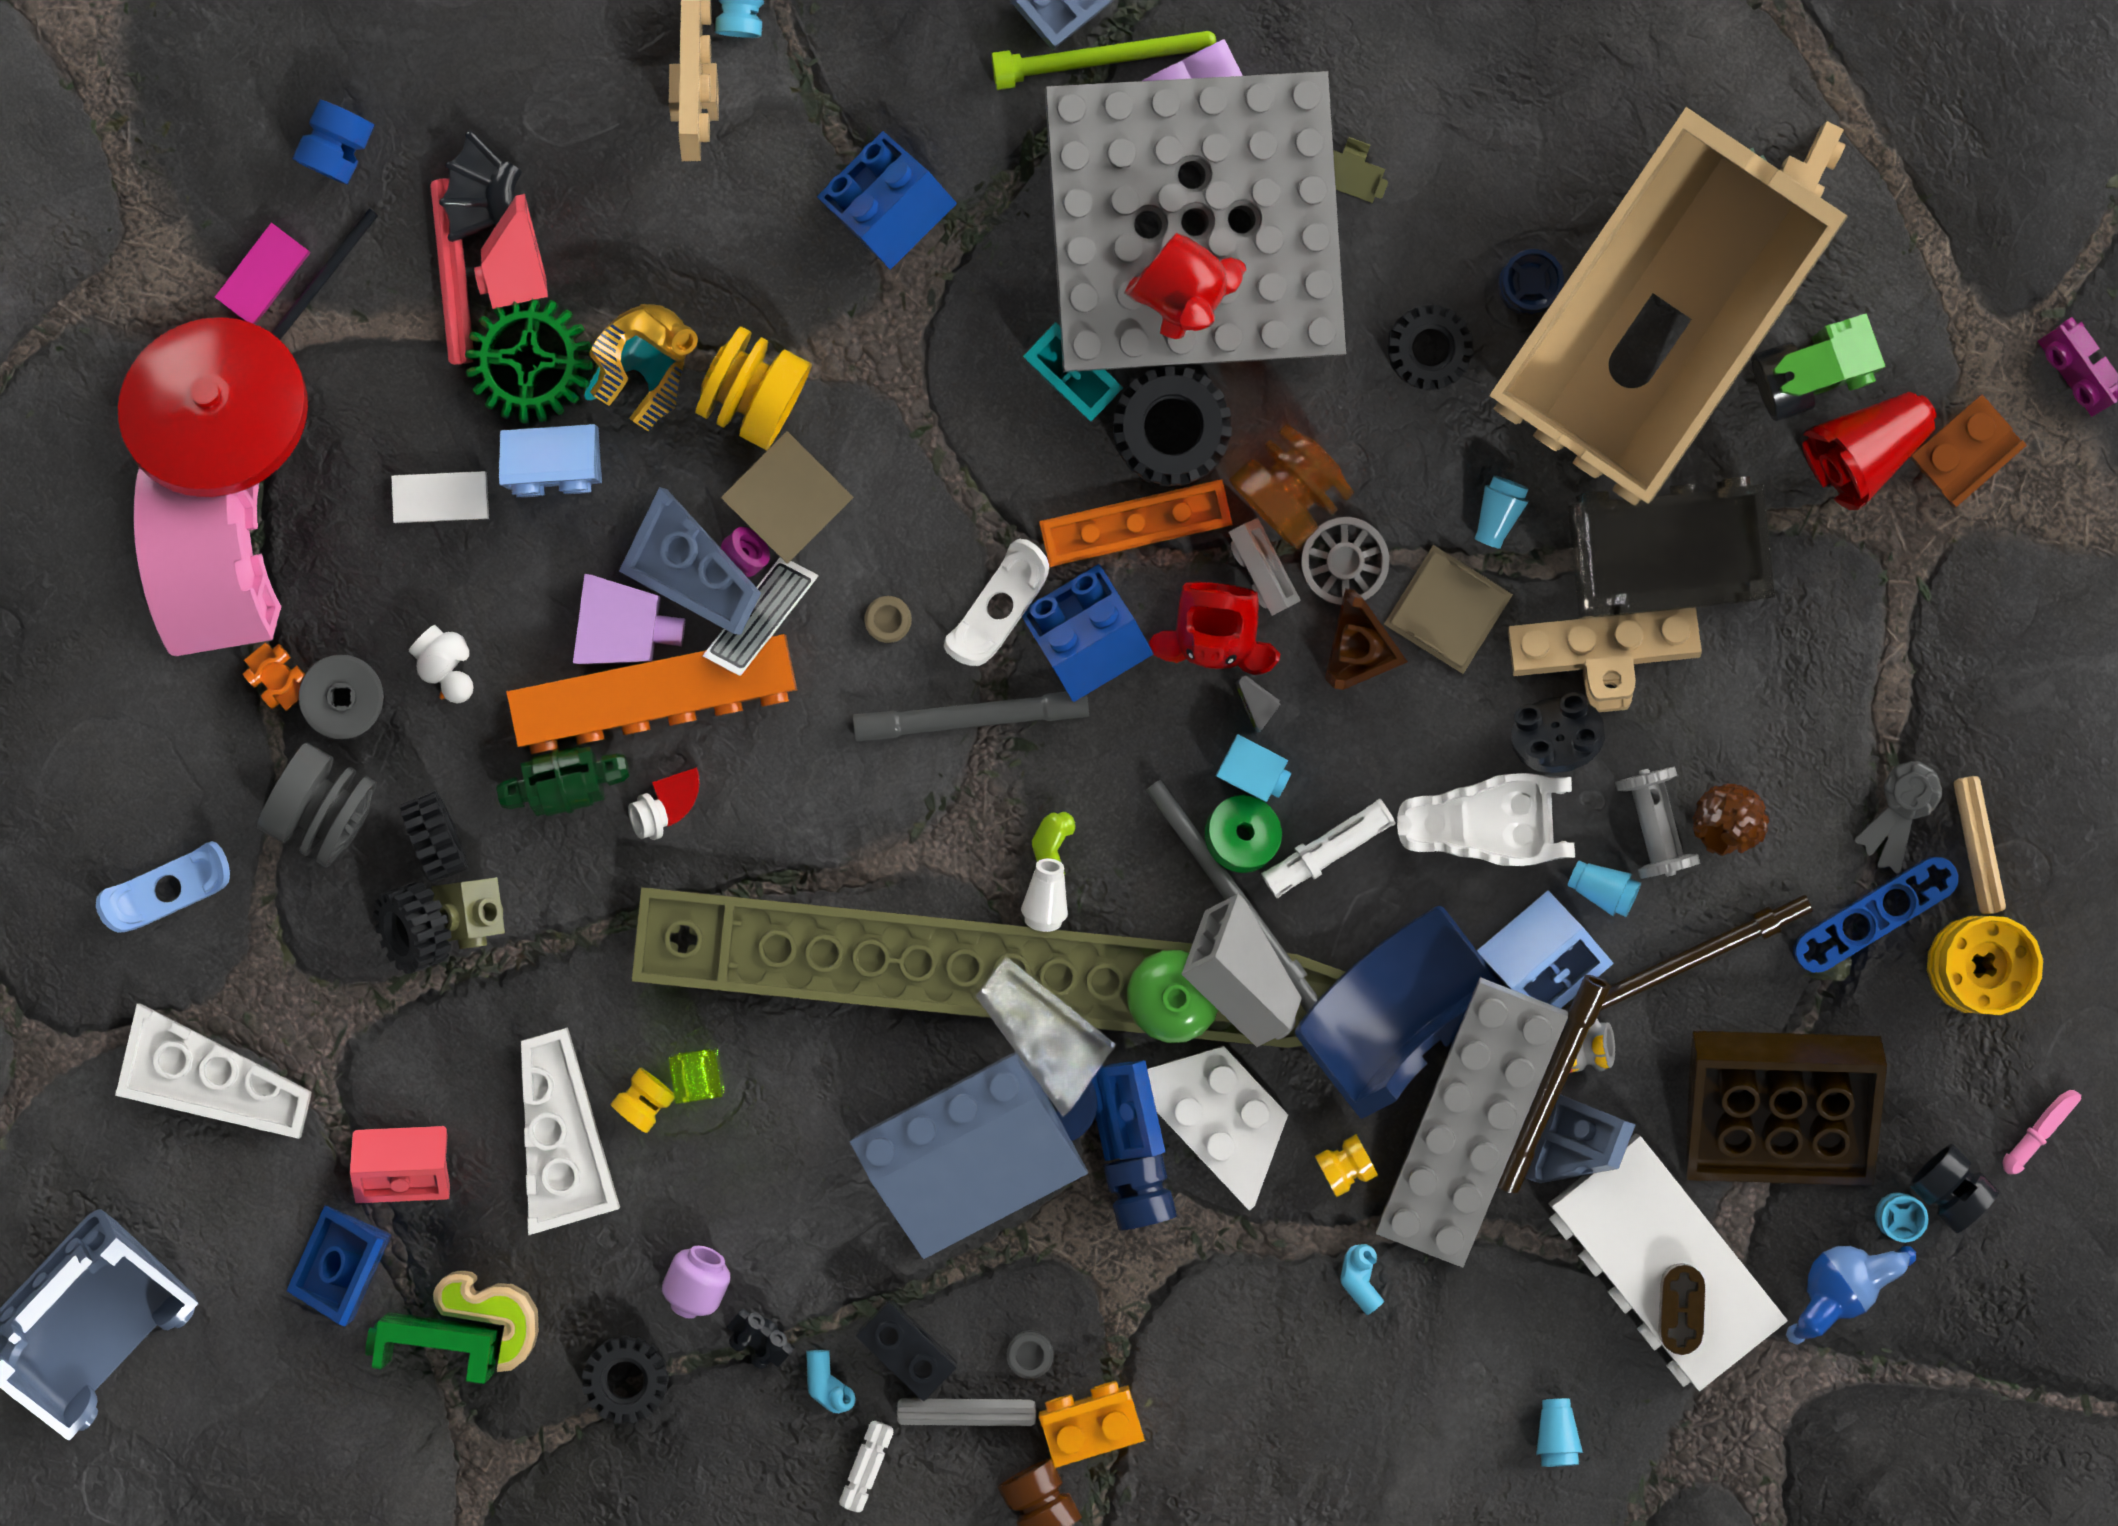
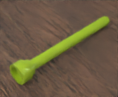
M1203 31L1021 58L1020 53L1011 55L1010 50L991 53L994 81L996 90L1015 88V83L1023 82L1025 76L1196 52L1215 44L1217 39L1214 33Z

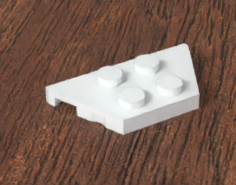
M1224 1046L1148 1068L1157 1113L1250 1211L1256 1204L1288 1114Z

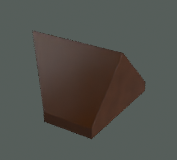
M1345 588L1325 676L1326 681L1333 688L1340 690L1349 688L1408 662L1366 601L1355 590Z

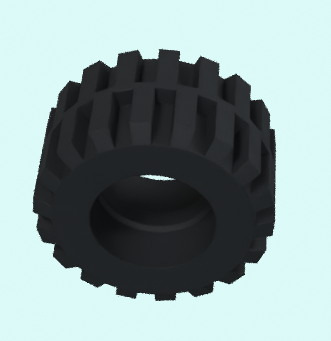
M1164 366L1163 369L1150 370L1139 379H1135L1124 394H1122L1118 402L1113 424L1116 448L1119 455L1125 461L1126 466L1132 472L1134 471L1141 476V479L1149 483L1154 482L1160 484V486L1170 487L1174 485L1184 486L1198 479L1200 480L1218 465L1228 448L1232 427L1230 408L1225 402V396L1220 389H1217L1212 384V380L1205 375L1201 376L1195 373L1193 369ZM1166 399H1178L1188 403L1196 411L1200 420V434L1196 443L1189 450L1180 454L1169 455L1159 452L1152 447L1145 435L1144 422L1147 413L1155 404Z

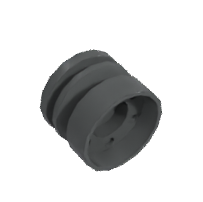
M304 743L291 759L272 790L258 819L257 829L282 843L287 842L299 828L306 831L302 839L300 853L305 856L309 855L319 841L322 840L323 844L316 862L327 868L344 849L350 846L369 813L371 798L377 782L366 776L359 782L354 791L350 792L349 790L356 776V770L349 767L341 773L335 782L329 780L328 777L332 770L334 758L311 744Z

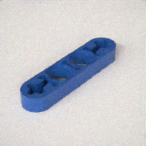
M1929 857L1920 861L1803 932L1796 939L1793 946L1795 961L1801 968L1810 972H1823L1832 968L1950 896L1958 885L1956 867L1949 860L1941 857ZM1930 866H1933L1936 870L1945 869L1947 876L1942 879L1945 887L1939 890L1936 886H1929L1920 891L1919 893L1926 900L1919 904L1916 892L1906 883V880L1913 877L1914 884L1918 885L1928 879L1929 872L1927 869ZM1892 889L1902 890L1909 900L1906 911L1899 916L1888 914L1883 907V898ZM1853 913L1863 915L1868 922L1867 934L1857 941L1847 938L1843 931L1845 918ZM1832 925L1836 938L1846 949L1839 953L1837 945L1833 944L1822 952L1825 959L1822 963H1818L1815 959L1806 961L1803 955L1809 950L1806 942L1813 939L1816 943H1823L1830 939L1831 935L1825 929Z

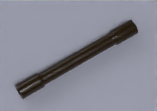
M1593 975L1584 976L1569 1009L1568 1020L1497 1187L1510 1193L1519 1192L1534 1159L1537 1144L1590 1027L1595 1023L1611 986L1599 977Z

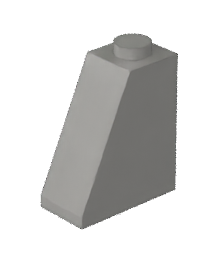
M1238 893L1205 910L1182 975L1256 1047L1274 1038L1277 1040L1284 1038L1292 1031L1296 1024L1295 1016L1302 998L1245 899Z

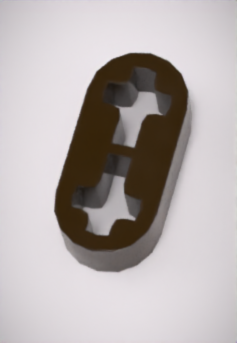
M1679 1263L1667 1268L1661 1278L1658 1332L1662 1344L1672 1353L1679 1355L1690 1354L1699 1347L1703 1339L1705 1281L1701 1273L1693 1266ZM1686 1272L1687 1278L1696 1284L1695 1289L1687 1290L1685 1306L1679 1305L1678 1292L1670 1288L1671 1281L1679 1280L1680 1273ZM1678 1312H1685V1325L1694 1331L1693 1337H1685L1684 1345H1677L1676 1339L1668 1336L1669 1328L1673 1329L1678 1325Z

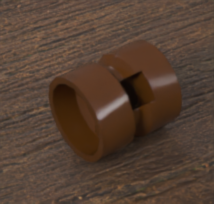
M1051 1458L1025 1468L998 1486V1490L1009 1509L1020 1511L1021 1514L1016 1522L1018 1526H1072L1082 1518L1070 1493L1059 1492L1063 1482Z

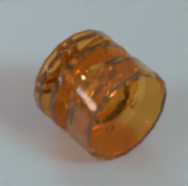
M1286 423L1278 431V434L1290 450L1285 453L1274 442L1269 440L1264 447L1275 464L1270 469H1267L1261 463L1251 458L1229 479V482L1245 501L1287 543L1297 550L1319 528L1308 509L1315 504L1328 514L1333 515L1338 509L1325 492L1330 489L1345 502L1355 492L1346 482L1341 468L1331 456L1312 438L1297 432Z

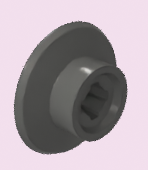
M333 655L318 661L307 671L299 689V705L305 720L315 731L333 739H349L363 734L376 722L383 706V688L376 672L363 660L349 655ZM349 688L351 690V704L349 706H336L334 704L335 689Z

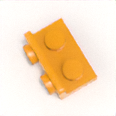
M1112 1381L1091 1388L1092 1396L1074 1401L1072 1394L1045 1402L1047 1410L1039 1412V1420L1056 1468L1145 1441L1129 1385L1119 1388L1117 1381Z

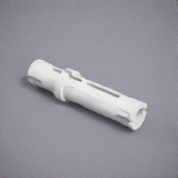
M1379 798L1376 802L1366 807V809L1350 817L1306 846L1301 843L1295 847V853L1267 871L1262 872V878L1277 899L1312 876L1313 879H1316L1322 875L1321 870L1332 862L1343 857L1378 833L1395 825L1394 818Z

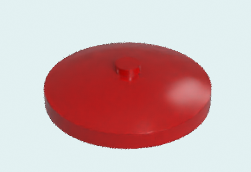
M206 318L191 321L177 326L155 339L139 354L131 365L122 384L118 401L120 432L128 451L140 469L161 486L177 493L196 497H217L237 493L260 483L273 474L288 459L298 444L305 427L308 412L306 384L302 372L289 349L276 336L264 328L233 318Z

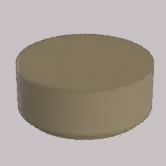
M879 597L866 610V629L874 639L880 642H897L904 638L911 628V612L908 606L897 597Z

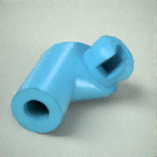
M1361 1244L1350 1247L1345 1254L1340 1281L1363 1312L1369 1315L1384 1303V1299L1370 1283L1373 1264L1377 1261V1254L1370 1245Z

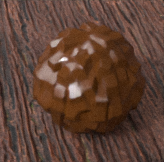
M1727 783L1722 786L1710 787L1697 802V809L1692 818L1694 824L1693 832L1695 837L1700 838L1704 843L1706 851L1712 854L1716 852L1720 856H1724L1727 853L1731 854L1737 849L1739 853H1744L1758 845L1759 842L1764 841L1768 831L1769 818L1765 813L1766 807L1763 800L1753 790H1749L1742 785Z

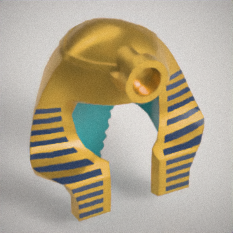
M640 304V306L620 314L603 330L589 352L590 357L597 365L595 366V371L591 373L592 376L588 379V387L583 390L585 399L592 401L597 398L610 406L628 380L625 372L630 370L639 371L648 383L649 393L629 419L649 432L660 418L676 408L677 391L686 354L695 349L698 342L697 334L689 326L684 325L683 321L673 311L661 305Z

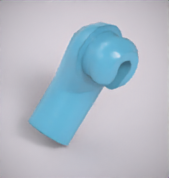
M830 1350L806 1351L809 1395L833 1413L839 1414L853 1408L856 1399L853 1390L830 1374Z

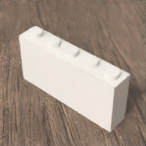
M1634 1134L1630 1138L1619 1169L1583 1175L1548 1203L1555 1211V1214L1549 1220L1565 1240H1568L1573 1235L1585 1249L1578 1255L1595 1277L1602 1272L1614 1285L1608 1291V1294L1625 1314L1631 1309L1634 1310L1643 1322L1637 1330L1654 1351L1662 1345L1673 1359L1666 1366L1683 1387L1691 1382L1698 1391H1701L1788 1321L1638 1134ZM1679 1263L1693 1266L1701 1273L1705 1281L1704 1334L1702 1343L1695 1351L1685 1355L1675 1354L1668 1350L1662 1344L1658 1332L1661 1278L1667 1268ZM1686 1272L1680 1273L1679 1280L1671 1281L1670 1288L1678 1292L1679 1305L1685 1306L1687 1290L1695 1289L1696 1284L1687 1278ZM1678 1312V1325L1676 1328H1669L1668 1336L1674 1337L1677 1345H1684L1685 1337H1693L1694 1331L1685 1325V1312Z

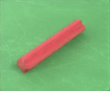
M449 178L432 181L430 186L448 360L451 364L461 365L474 361L465 357L466 350H474L473 340L469 338L472 328L463 240L460 239L454 242L448 240L449 219L445 210L439 204V200L443 198L449 184Z

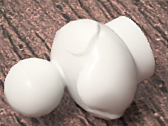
M436 625L431 626L409 649V652L417 659V673L427 683H441L439 694L441 700L447 699L457 704L465 702L473 693V682L464 672L453 671V669L460 661L467 660L469 657L467 643L464 637L458 633H443Z

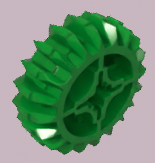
M533 298L531 301H528V310H523L522 303L517 304L514 301L513 305H511L513 313L508 315L503 307H496L494 312L500 320L495 324L486 316H482L479 319L481 325L489 330L484 337L478 332L470 333L469 338L482 345L480 351L466 350L465 357L471 360H479L480 366L467 369L466 373L469 378L483 376L484 381L473 388V391L478 396L485 394L489 390L492 391V394L485 403V406L490 410L497 407L501 401L505 402L501 411V416L505 419H510L515 407L520 408L519 421L521 423L527 424L529 422L530 409H536L538 420L546 422L548 414L545 407L549 405L561 416L565 413V409L559 399L565 395L574 404L579 401L577 394L569 390L573 383L587 388L589 385V381L582 376H578L577 372L578 369L590 370L593 368L592 361L579 359V354L590 351L592 345L589 341L576 343L574 340L585 332V328L582 324H578L567 329L566 326L572 320L573 313L565 310L556 319L554 315L558 304L553 300H549L543 312L539 311V299L533 300ZM525 322V330H522L521 340L515 347L494 350L496 342L506 330L514 325ZM540 323L554 328L560 334L566 346L567 356L556 355L555 353L543 350L540 341L541 335L539 334ZM532 345L533 353L544 360L552 362H540L538 367L533 365L535 370L526 374L525 366L514 359L506 358H518L521 352L525 354L524 350ZM492 364H500L516 370L518 385L520 386L519 397L508 394L501 388L493 374ZM565 370L562 379L551 391L533 398L534 389H536L537 381L541 374L546 371Z

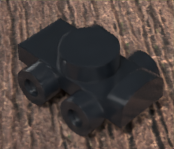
M743 1308L727 1326V1328L734 1332L729 1339L730 1346L736 1351H743L748 1345L753 1347L756 1351L752 1354L751 1361L755 1367L760 1369L767 1367L770 1362L779 1367L795 1348L787 1342L786 1335L779 1331L772 1321L763 1318L758 1313L750 1314Z

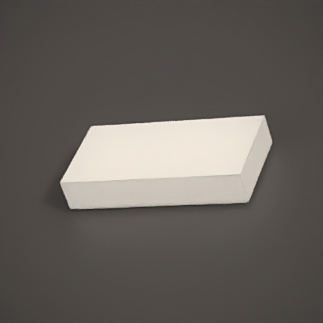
M486 471L391 476L394 523L489 519Z

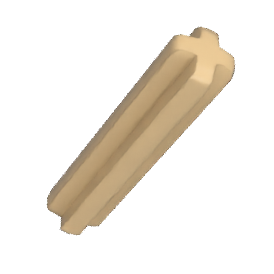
M1978 776L1959 778L1954 781V789L1979 911L1986 915L1998 913L2005 910L2006 904L1981 781Z

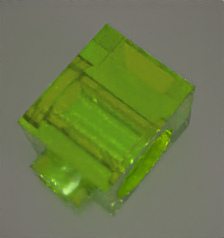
M718 1047L672 1054L668 1057L676 1104L722 1097L725 1094Z

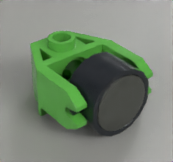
M1867 313L1825 326L1811 337L1814 343L1813 346L1798 350L1793 342H1788L1752 355L1751 360L1755 381L1762 401L1774 421L1813 409L1815 407L1814 396L1846 384L1849 391L1876 382L1874 374L1886 366Z

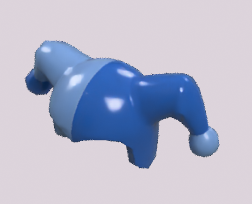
M1836 1246L1822 1252L1813 1262L1808 1275L1807 1293L1810 1303L1800 1315L1798 1323L1789 1326L1786 1336L1789 1342L1798 1345L1804 1342L1805 1339L1822 1336L1838 1319H1851L1866 1313L1876 1302L1880 1289L1901 1277L1906 1272L1908 1266H1911L1916 1261V1251L1911 1246H1902L1897 1252L1890 1251L1869 1256L1862 1249L1852 1246Z

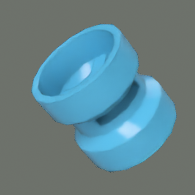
M718 0L722 5L723 13L716 17V34L741 38L761 37L762 21L756 14L759 13V8L764 4V0Z
M1901 1192L1890 1193L1880 1200L1875 1211V1220L1878 1228L1882 1233L1895 1241L1904 1243L1915 1241L1927 1229L1929 1218L1926 1208L1922 1202L1909 1194Z

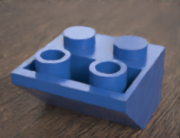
M884 131L867 144L862 152L839 175L835 176L817 196L846 228L890 270L957 204L932 174Z
M1100 564L1080 574L1043 598L1038 599L1027 608L1022 616L1073 702L1154 654L1135 619Z

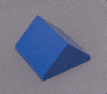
M325 1205L286 1291L335 1323L347 1326L354 1320L392 1234Z

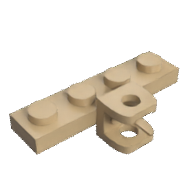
M681 0L680 64H669L671 122L679 121V142L682 161H701V142H710V121H719L717 63H711L710 35H703V25L712 24L711 0ZM702 109H707L708 113H702Z
M1696 607L1509 626L1508 628L1513 676L1583 669L1584 688L1588 704L1595 707L1598 712L1627 710L1630 707L1636 681L1634 664L1700 658L1702 653ZM1605 685H1613L1616 688H1608Z

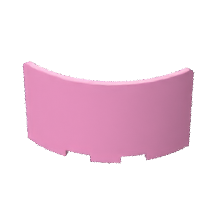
M139 467L134 496V535L137 561L151 616L161 640L170 655L181 656L273 639L282 606L271 586L262 554L253 555L249 531L258 529L257 499L259 483L243 491L225 496L196 497L177 493L161 486L147 476Z

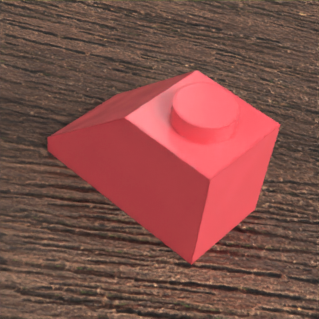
M525 194L515 196L481 248V266L474 267L480 295L489 294L492 309L513 305L514 301L518 304L531 301L532 298L535 300L548 297L547 278Z

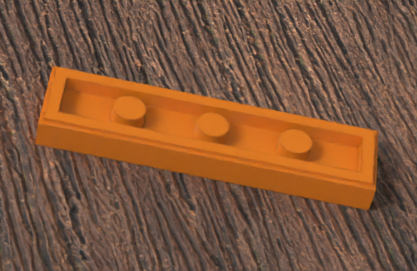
M1222 479L1039 521L1050 568L1233 525Z

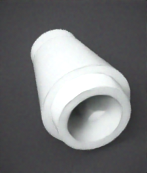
M1042 859L1036 863V869L1021 907L1025 923L1034 930L1042 932L1057 930L1068 915L1064 865L1055 859Z

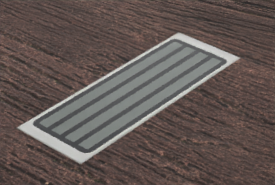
M780 557L756 587L761 592V595L742 634H733L723 629L704 653L703 657L741 676L819 575L792 561L787 564Z

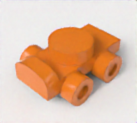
M265 642L244 660L250 668L243 673V676L254 688L261 682L266 686L267 690L260 696L272 710L280 704L285 711H288L299 702V689L305 673L297 665L290 670L284 664L291 657L280 644H277L272 649Z

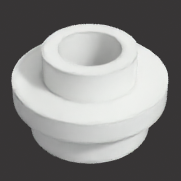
M648 793L639 795L637 801L630 803L628 806L631 825L640 839L647 837L652 840L659 839L663 836V827L668 825L666 810L659 799L654 800Z

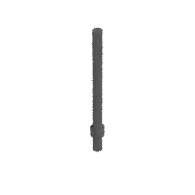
M1160 779L1146 789V792L1222 897L1227 900L1239 893L1245 899L1302 998L1300 1004L1307 1013L1319 1000L1317 994L1304 978L1308 974L1297 959L1291 960L1227 870L1214 860L1207 849L1204 838Z

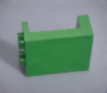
M389 1312L378 1323H375L374 1328H369L365 1354L366 1356H373L372 1368L382 1369L392 1360L394 1343L470 1353L466 1381L485 1384L495 1371L500 1327Z

